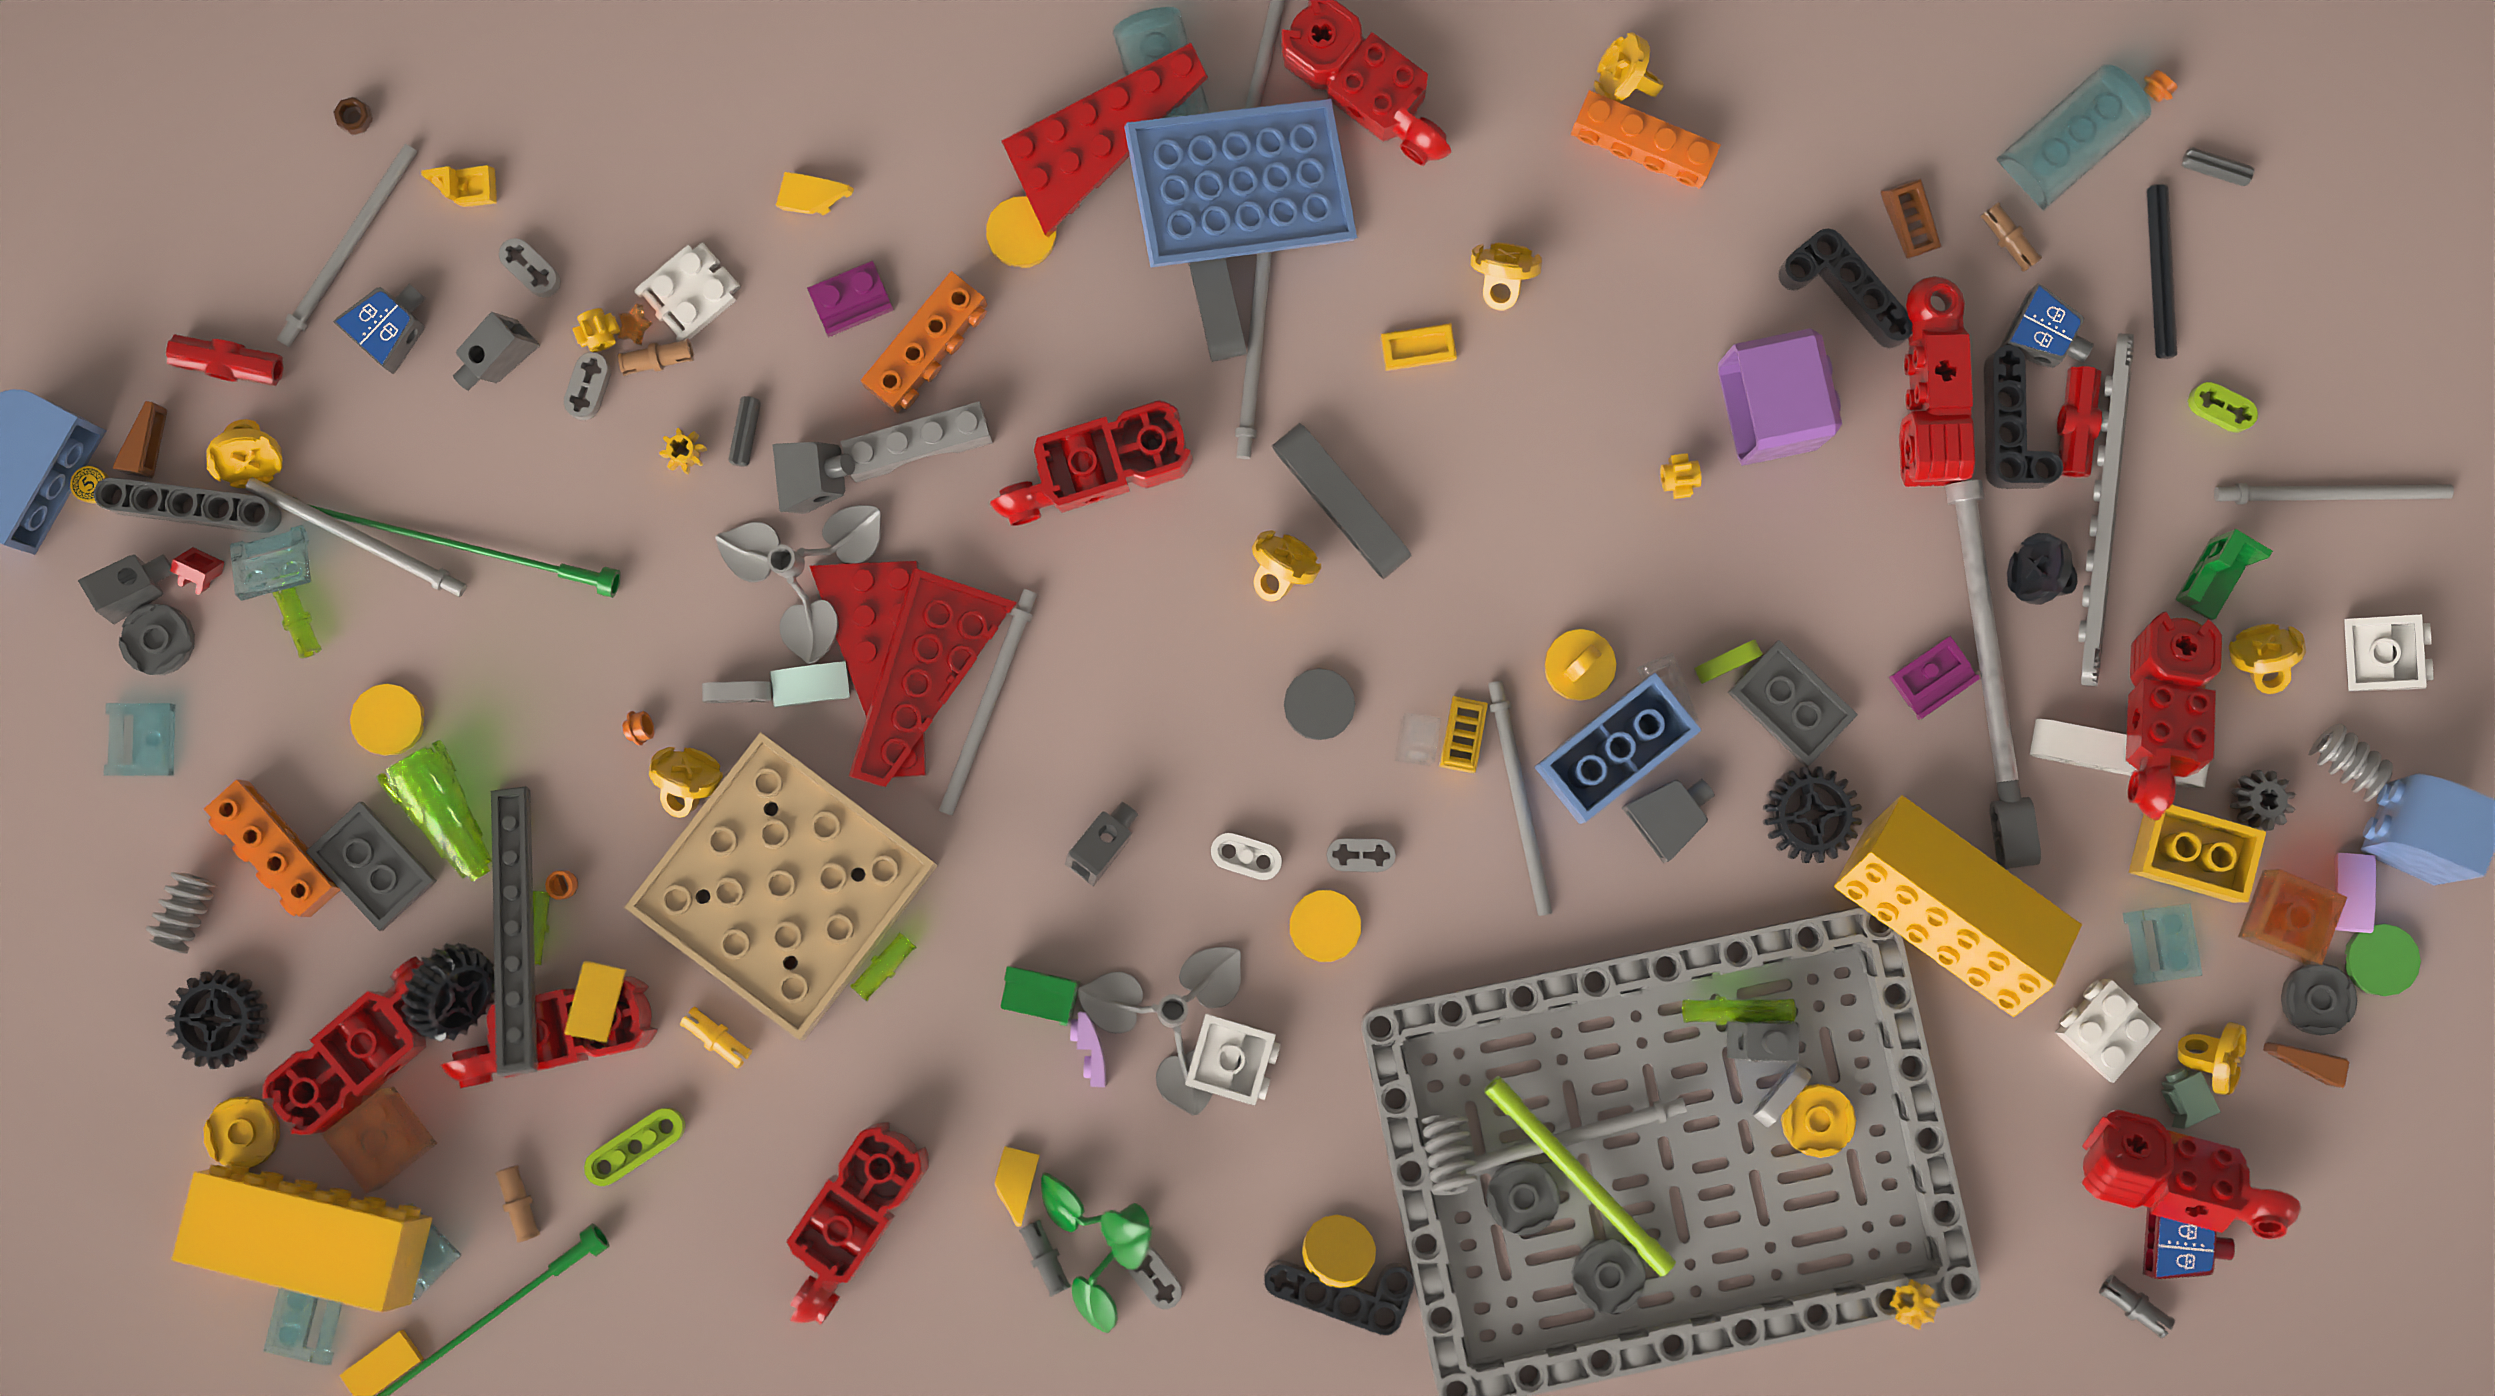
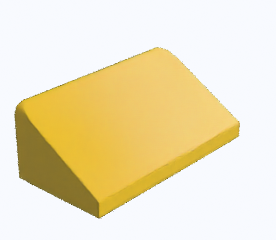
M584 961L565 1034L602 1042L608 1041L626 973L625 969L593 961Z

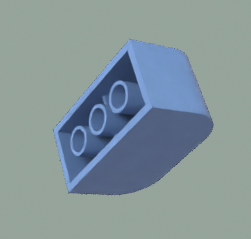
M20 389L6 390L0 393V543L35 555L72 492L70 488L72 475L78 469L87 466L107 430L62 406L29 391Z
M1653 673L1552 751L1534 768L1577 822L1582 824L1591 819L1702 730L1659 676Z
M2424 774L2410 775L2385 784L2377 797L2379 807L2376 814L2369 819L2363 831L2365 840L2361 851L2364 854L2376 855V860L2434 886L2484 877L2495 853V799L2454 782Z

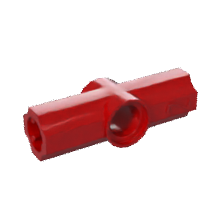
M173 334V337L167 343L165 352L167 364L171 366L204 372L205 375L231 382H238V379L277 386L284 370L282 356L275 353L248 349L241 344L223 339L213 338L212 341Z
M2081 366L2068 369L2065 401L2060 408L2057 419V434L2061 436L2059 457L2063 463L2062 475L2064 477L2078 478L2091 475L2094 440L2097 439L2102 424V411L2098 408L2102 371L2096 369V367Z

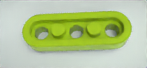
M662 1108L654 1111L587 1157L584 1164V1172L587 1179L597 1186H607L618 1181L677 1142L685 1131L684 1117L673 1108ZM665 1119L673 1123V1129L670 1133L662 1129L661 1125ZM634 1139L642 1143V1150L639 1153H635L631 1149V1143ZM603 1160H607L611 1164L609 1173H604L600 1169V1163Z

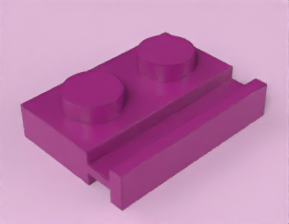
M873 260L807 288L828 337L894 310Z
M1951 636L1946 637L1889 676L1908 706H1911L1916 713L1915 716L1918 720L1923 719L1981 679L1970 667L1971 664Z

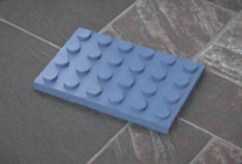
M1331 99L1128 122L1124 126L1151 268L1348 242L1357 238Z

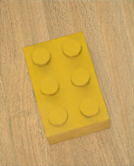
M2171 805L2157 821L2143 814L2128 873L2232 903L2249 902L2266 831Z

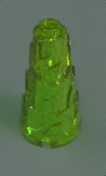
M441 740L432 743L436 750L435 753L431 747L429 749L424 747L387 768L385 771L390 779L385 773L378 774L376 779L396 805L399 804L410 820L422 830L441 858H445L461 879L468 876L470 881L473 882L491 871L488 864L492 862V859L482 839L483 833L467 804L465 793L454 773L456 769L447 752V748Z

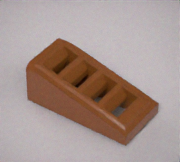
M1921 179L1911 180L1880 191L1906 259L1941 247ZM1910 195L1911 200L1900 203V196ZM1915 207L1917 213L1904 217V210ZM1920 220L1921 227L1908 230V224ZM1926 234L1928 240L1912 244L1911 238Z
M145 401L115 460L113 469L130 475L154 477L167 415L166 408L153 402Z
M2267 1042V1044H2264L2263 1051L2328 1086L2345 1087L2350 1061H2347L2348 1059L2278 1043Z

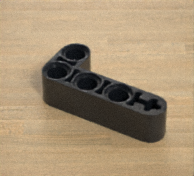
M1827 228L1818 231L1790 254L1779 269V281L1789 290H1800L1820 275L1882 347L1896 348L1913 333L1912 321L1908 317L1907 310L1843 236L1834 229ZM1817 242H1825L1830 245L1832 254L1824 255L1820 253L1817 248ZM1798 264L1803 267L1805 277H1795L1790 271V265ZM1846 268L1851 270L1855 275V281H1845L1840 275V269ZM1864 295L1873 296L1878 302V309L1868 308L1864 303ZM1886 311L1888 315L1880 321L1878 317ZM1896 324L1899 330L1892 334L1889 328Z
M2014 345L2002 346L1988 356L1984 363L1986 477L1991 485L2001 489L2044 488L2060 478L2063 472V463L2060 457L2053 452L2027 451L2026 360L2024 353ZM2003 358L2004 364L2010 365V368L2008 370H2006V366L2004 364H1999L2000 359ZM1999 392H2005L2010 396L2012 401L2011 407L2001 404L1998 397ZM2000 427H2006L2010 430L2012 442L2009 443L2002 440L1999 434ZM2001 462H2006L2012 467V478L2005 477L2001 473ZM2037 462L2043 463L2048 468L2047 478H2042L2036 472Z
M1283 1260L1273 1261L1264 1272L1265 1287L1274 1297L1384 1336L1391 1335L1399 1329L1414 1287L1410 1271L1401 1263H1391L1382 1269L1374 1292L1356 1286L1339 1288L1326 1285L1319 1280L1320 1277L1315 1275L1313 1271L1311 1273L1309 1269ZM1281 1270L1286 1271L1287 1279L1296 1283L1297 1276H1303L1299 1283L1298 1295L1292 1294L1294 1292V1285L1282 1283L1280 1288L1276 1287L1271 1275H1278ZM1400 1272L1406 1276L1405 1286L1397 1291L1389 1289L1386 1285L1387 1278L1392 1273ZM1313 1282L1321 1283L1325 1287L1324 1296L1316 1301L1308 1299L1304 1294L1307 1285ZM1346 1295H1354L1360 1300L1358 1309L1352 1313H1345L1339 1307L1341 1299ZM1386 1307L1393 1310L1394 1319L1388 1325H1379L1374 1321V1315L1377 1310Z

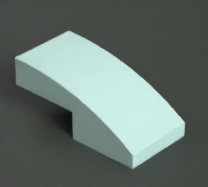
M846 661L770 671L774 708L804 705L819 701L848 699L850 697Z

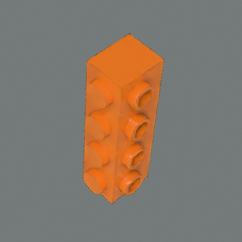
M1591 90L1588 91L1571 131V135L1576 136L1586 144L1597 145L1609 150L1619 158L1631 159L1643 164L1648 170L1657 173L1662 172L1674 177L1684 185L1701 188L1707 179L1721 146L1718 143Z
M950 271L860 381L863 386L897 414L902 408L905 410L909 409L919 396L917 390L925 380L931 382L940 372L942 365L939 363L948 353L953 355L961 347L965 339L962 337L970 326L975 328L987 314V310H985L987 307L985 297L954 272Z
M236 779L203 808L211 817L208 820L211 827L220 835L224 836L226 834L235 844L232 846L234 853L244 862L248 863L250 861L258 870L256 873L258 880L268 889L274 888L282 897L279 901L280 904L292 916L311 917L340 891V888L306 853L309 848L249 781Z

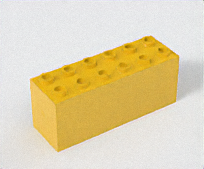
M1903 795L1899 796L1864 830L1834 885L1837 890L1846 895L1850 900L1860 905L1879 921L1889 926L1908 942L1918 947L2013 1017L2055 986L2082 927L2080 922Z
M227 1163V1166L210 1165L209 1170L193 1172L172 1261L381 1313L411 1305L433 1218L420 1214L421 1208L400 1204L398 1208L386 1206L387 1200L383 1198L364 1196L363 1200L351 1197L352 1191L346 1189L330 1188L328 1192L317 1189L318 1183L313 1181L296 1179L295 1183L283 1181V1174L271 1171H261L260 1175L249 1172V1166H235V1163Z

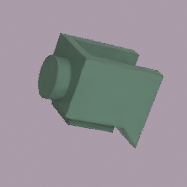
M2183 1067L2165 1075L2167 1080L2162 1082L2164 1089L2161 1092L2171 1113L2175 1114L2172 1127L2186 1129L2221 1112L2202 1072L2187 1071L2186 1067Z

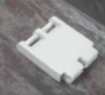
M702 242L693 250L689 245L683 248L635 289V293L639 297L644 296L657 311L655 316L660 321L664 320L676 333L677 341H682L687 338L690 340L736 301L732 295L741 286L724 266L712 273L720 262ZM651 290L665 304L663 307L650 294ZM671 314H673L677 318V320L684 326L685 330H681V328L670 317Z

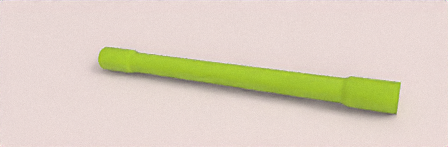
M1500 1076L1493 1079L1486 1086L1484 1092L1529 1135L1637 1249L1638 1254L1660 1277L1669 1273L1676 1264L1673 1257L1641 1228L1524 1105L1522 1099Z

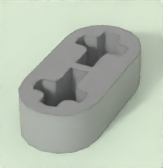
M513 238L502 244L499 250L501 263L532 293L538 297L545 298L557 292L561 282L558 273L526 242ZM514 249L518 252L522 251L521 255L528 263L523 267L518 261H512L511 251ZM535 269L544 276L548 274L547 280L549 284L546 287L541 284L535 287L538 281L531 275Z
M594 352L585 353L579 357L575 364L564 397V406L567 412L578 420L585 421L593 418L599 411L611 376V367L600 354ZM595 361H597V366L602 369L601 373H594L590 384H588L590 374L585 371L587 365L593 366ZM585 389H588L585 399L590 402L588 408L582 407L580 412H578V407L574 405V400L582 399Z
M771 682L703 683V702L742 703L771 701Z
M1337 839L1331 843L1326 854L1330 866L1335 870L1344 872L1386 871L1393 865L1396 857L1393 846L1386 840ZM1343 844L1346 845L1347 851L1359 852V859H1347L1346 865L1343 866L1339 865V859L1333 858L1332 854L1333 851H1338L1340 845ZM1380 845L1383 852L1389 853V859L1383 860L1382 866H1376L1374 859H1363V852H1374L1376 846Z
M1798 1062L1794 1063L1764 1096L1752 1115L1764 1126H1771L1802 1091L1812 1075Z
M1149 1246L1146 1256L1149 1254L1152 1257L1149 1265L1154 1274L1150 1276L1144 1268L1139 1270L1128 1269V1271L1156 1307L1170 1309L1180 1301L1182 1295L1181 1284L1157 1251ZM1157 1277L1163 1285L1168 1286L1172 1284L1175 1287L1172 1290L1173 1299L1170 1301L1166 1297L1160 1300L1157 1298L1156 1295L1159 1292V1288L1154 1282Z

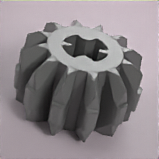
M2261 770L2252 771L2250 777L2241 776L2238 779L2241 788H2232L2230 791L2234 796L2238 797V801L2232 802L2230 807L2232 809L2240 808L2241 810L2236 820L2239 822L2248 820V827L2255 829L2262 827L2264 831L2273 830L2275 824L2284 825L2287 822L2284 813H2293L2295 810L2292 805L2287 803V799H2293L2296 794L2294 792H2285L2284 789L2288 786L2289 781L2287 779L2277 781V772L2267 771L2265 775ZM2260 794H2264L2266 798L2263 800ZM2262 800L2264 807H2261V805L2259 804Z

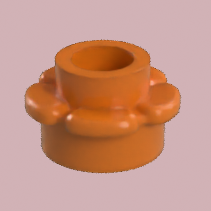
M2155 70L2150 77H2144V81L2147 84L2144 91L2157 102H2161L2163 98L2166 100L2173 98L2172 93L2178 87L2166 74Z
M634 711L628 712L627 720L622 724L624 735L629 741H633L636 745L641 746L646 740L654 737L655 730L652 719L645 711L638 713Z

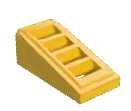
M1452 696L1439 767L1473 774L1476 772L1488 703ZM1458 708L1478 711L1477 718L1457 715ZM1455 723L1475 725V732L1456 729ZM1453 736L1473 739L1472 746L1452 742ZM1451 749L1470 753L1469 760L1450 756Z

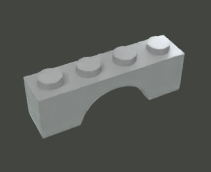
M980 401L841 441L844 454H849L854 460L855 470L850 476L856 483L889 474L897 467L920 458L942 453H961L993 443Z

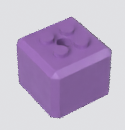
M1809 328L1737 343L1718 362V374L1736 453L1741 466L1816 451L1831 439L1841 427V404L1838 392L1834 390L1831 360L1826 355L1822 335L1815 330Z

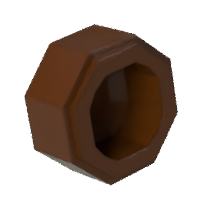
M355 97L340 100L333 111L336 124L351 135L366 132L373 121L370 107Z

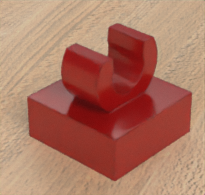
M192 547L172 560L170 572L179 575L177 580L178 586L183 587L190 583V581L196 583L195 593L200 595L210 587V581L222 574L225 562Z

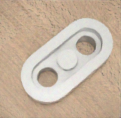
M1224 833L1218 836L1211 846V856L1215 864L1232 872L1258 880H1268L1276 876L1281 868L1282 860L1278 850L1272 845L1233 833ZM1225 845L1235 847L1236 854L1233 858H1225L1222 855V848ZM1265 855L1269 857L1270 866L1267 869H1260L1257 866L1256 860L1259 856Z

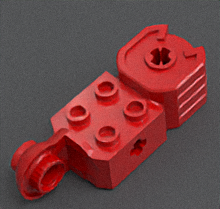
M1308 0V7L1297 14L1290 30H1282V59L1285 68L1313 89L1328 91L1327 99H1331L1332 104L1384 142L1394 137H1399L1403 140L1399 146L1401 151L1416 164L1425 166L1428 161L1441 160L1451 154L1452 151L1446 142L1447 136L1445 132L1430 119L1425 117L1418 119L1415 117L1418 108L1425 101L1428 73L1373 32L1366 39L1362 37L1359 17L1338 1Z
M1932 276L1923 278L1913 285L1906 301L1908 317L1912 321L1913 335L1908 338L1909 354H1906L1904 358L1905 375H1910V389H1907L1906 408L1911 412L1902 419L1899 432L1900 471L1902 481L1906 487H1917L1918 485L1920 487L1932 485L1946 486L1947 484L1966 481L1973 477L1975 467L1974 424L1971 414L1973 394L1970 334L1964 328L1963 323L1965 301L1963 293L1955 283L1947 278ZM1931 296H1937L1943 300L1945 304L1944 311H1939L1932 306Z
M1157 400L1125 410L1116 421L1110 423L1105 416L1037 437L1034 454L1038 464L1036 467L1041 483L1033 486L1032 481H1024L1004 487L999 491L1000 496L990 502V506L996 513L1008 518L1010 526H1019L1041 518L1040 509L1054 505L1063 513L1130 492L1128 486L1130 482L1143 488H1151L1183 478L1191 467L1193 458L1191 450L1186 449L1183 429L1179 423L1180 415L1178 409L1167 402ZM1154 439L1157 444H1161L1155 450L1144 448L1149 447L1148 441Z
M2166 611L2155 617L2131 643L2130 679L2135 688L2128 694L2126 762L2137 770H2134L2130 777L2127 795L2130 803H2136L2139 809L2154 821L2159 820L2165 810L2169 809L2173 803L2176 793V780L2174 776L2186 778L2196 774L2214 759L2216 690L2206 689V685L2221 671L2222 634L2210 619H2207L2201 625L2188 618L2171 619Z
M417 956L405 961L390 975L394 985L385 993L366 991L310 1039L314 1045L312 1048L295 1052L266 1077L263 1086V1099L273 1098L274 1103H272V1106L277 1115L287 1123L295 1124V1126H292L291 1133L306 1135L331 1132L361 1106L363 1096L371 1095L427 1047L425 1037L409 1025V1022L405 1020V1013L401 1010L405 1004L401 995L408 990L404 982L411 980L414 975L412 969H418L422 964Z
M632 976L624 977L616 1007L617 1020L612 1022L607 1042L565 1034L576 992L574 988L535 995L537 1071L589 1060L588 1055L602 1057L646 1047L658 1031V1029L650 1027L652 1018L651 1007L647 997L643 994L649 986L638 978ZM495 1004L490 1006L486 1017L489 1033L487 1037L491 1053L488 1052L487 1045L452 1052L453 1061L440 1064L449 1077L459 1082L460 1089L493 1081L492 1074L496 1073ZM524 1074L510 1075V1076H504V1077H505V1078H508V1077L520 1076V1075H524Z
M2120 1109L2113 1110L2102 1117L2082 1145L2085 1150L2090 1147L2083 1160V1171L2086 1177L2082 1184L2090 1194L2099 1200L2133 1209L2146 1206L2151 1208L2152 1215L2223 1233L2232 1221L2236 1219L2246 1222L2252 1227V1232L2256 1236L2264 1239H2278L2285 1236L2287 1228L2296 1222L2301 1211L2299 1200L2291 1194L2274 1189H2259L2250 1186V1169L2240 1149L2167 1130L2158 1120Z
M890 1122L874 1124L860 1131L839 1162V1177L835 1174L826 1181L786 1241L792 1255L805 1263L806 1267L819 1275L817 1279L810 1275L791 1301L790 1305L796 1308L790 1319L792 1322L809 1323L816 1321L821 1325L826 1320L840 1299V1296L834 1293L839 1284L848 1283L856 1276L895 1218L890 1209L898 1207L909 1198L929 1168L926 1147L917 1150L914 1143L908 1137L899 1132L890 1131ZM885 1158L890 1163L891 1170L889 1169L883 1173L879 1169L882 1164H878V1159Z

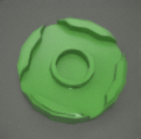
M2388 924L2374 925L2372 933L2356 932L2346 945V973L2353 984L2365 993L2379 996L2400 994L2411 987L2419 974L2421 959L2418 946L2411 935L2397 926Z

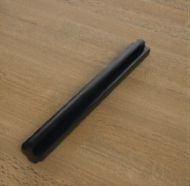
M2156 184L2147 188L2155 356L2159 359H2170L2177 355L2169 190L2165 184Z

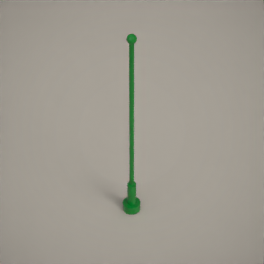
M309 505L336 519L558 573L560 578L596 586L597 594L613 598L619 588L621 572L617 569L603 567L599 573L563 563L560 566Z
M593 1223L579 1233L581 1241L548 1265L549 1269L377 1396H389L552 1275L557 1277L588 1253L594 1256L601 1254L610 1247L608 1239L602 1230Z

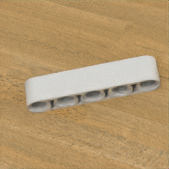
M2035 720L2030 756L2131 776L2133 771L2137 770L2126 762V734L2054 720ZM2209 763L2198 773L2186 778L2174 776L2176 785L2190 788H2205Z

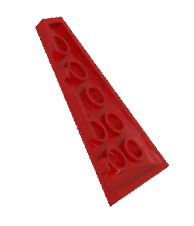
M1191 42L1001 140L1040 226L1048 238L1057 230L1056 226L1068 214L1072 215L1081 206L1079 203L1094 188L1098 189L1130 157L1124 128L1128 122L1165 118L1174 108H1179L1208 79V75Z
M917 561L809 566L821 599L829 602L838 615L839 628L836 639L846 661L866 718L912 571L915 568L918 569ZM925 732L915 743L910 754L893 778L926 776Z
M917 568L913 569L849 777L881 787L888 785L910 754L915 743L923 732L928 729L933 722L932 719L942 705L950 698L977 660L979 653L987 642L992 639L999 629L998 627L1011 612L1017 602Z

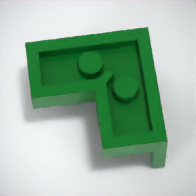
M2237 529L2209 540L2175 600L2205 618L2214 620L2223 608L2246 566L2269 558L2273 551Z
M1007 966L1004 978L1006 983L1001 1001L1002 1009L1059 1021L1060 1025L1064 1026L1071 1024L1080 981Z

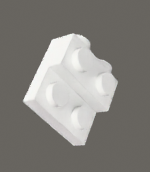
M2422 614L2344 619L2349 692L2426 689V681L2434 680L2432 659H2425L2424 645L2431 644L2430 623H2423Z
M2102 979L2101 981H2094L2084 991L2083 996L2085 999L2077 1008L2072 1007L2064 1013L2059 1020L2061 1026L2055 1033L2104 1078L2114 1083L2157 1035L2161 1028L2137 1007L2139 1004L2113 980Z
M1206 1014L1185 1085L1255 1106L1257 1098L1265 1100L1271 1079L1264 1077L1268 1063L1275 1065L1281 1043L1274 1042L1276 1037L1274 1033Z

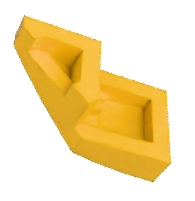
M489 165L458 170L449 166L421 170L422 176L426 180L434 184L446 198L462 207L497 203L495 168Z
M784 172L776 206L782 210L814 214L817 211L824 216L831 211L829 206L842 196L848 198L853 194L854 188L827 179Z
M1004 1146L994 1185L997 1188L1000 1200L1004 1202L1011 1214L1013 1222L1016 1226L1021 1227L1040 1155Z

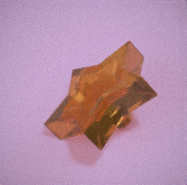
M636 303L629 313H619L622 327L618 339H631L635 344L642 345L644 332L653 323L645 318L643 305Z

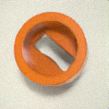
M567 870L554 871L547 877L545 888L548 895L553 899H567L576 893L578 879Z

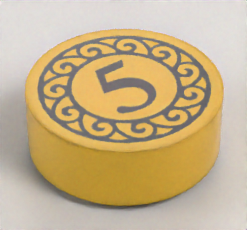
M82 467L71 477V491L81 501L96 503L94 489L101 480L109 478V476L96 467Z

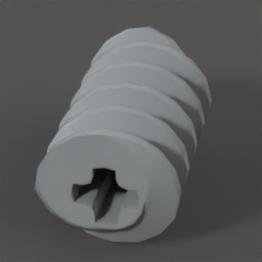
M2336 724L2323 732L2313 744L2308 755L2311 756L2319 751L2321 755L2317 764L2320 766L2331 761L2332 765L2328 771L2331 775L2342 769L2344 773L2340 779L2341 783L2345 784L2351 779H2355L2356 781L2351 790L2356 793L2365 787L2367 791L2363 800L2368 802L2380 793L2385 784L2389 783L2393 764L2389 760L2381 761V754L2378 751H2370V746L2366 742L2358 743V736L2355 733L2346 734L2347 728L2343 724Z
M171 872L170 876L179 883L177 886H165L164 889L172 895V898L159 899L158 903L166 909V912H153L152 916L160 922V925L147 926L146 930L154 936L153 940H150L154 944L175 952L187 954L189 947L182 941H192L195 938V934L188 927H200L201 920L194 914L206 913L207 907L200 900H212L214 894L206 887H217V885L189 873Z
M1442 1114L1422 1119L1423 1123L1429 1125L1425 1127L1423 1134L1426 1138L1432 1139L1425 1145L1426 1151L1433 1154L1427 1159L1428 1165L1437 1168L1429 1174L1431 1181L1438 1183L1432 1188V1193L1435 1195H1454L1468 1191V1184L1478 1180L1476 1175L1466 1174V1169L1475 1166V1161L1467 1160L1463 1157V1155L1473 1151L1472 1146L1461 1144L1462 1140L1471 1136L1469 1131L1459 1130V1126L1469 1122L1468 1117L1457 1116L1456 1114Z

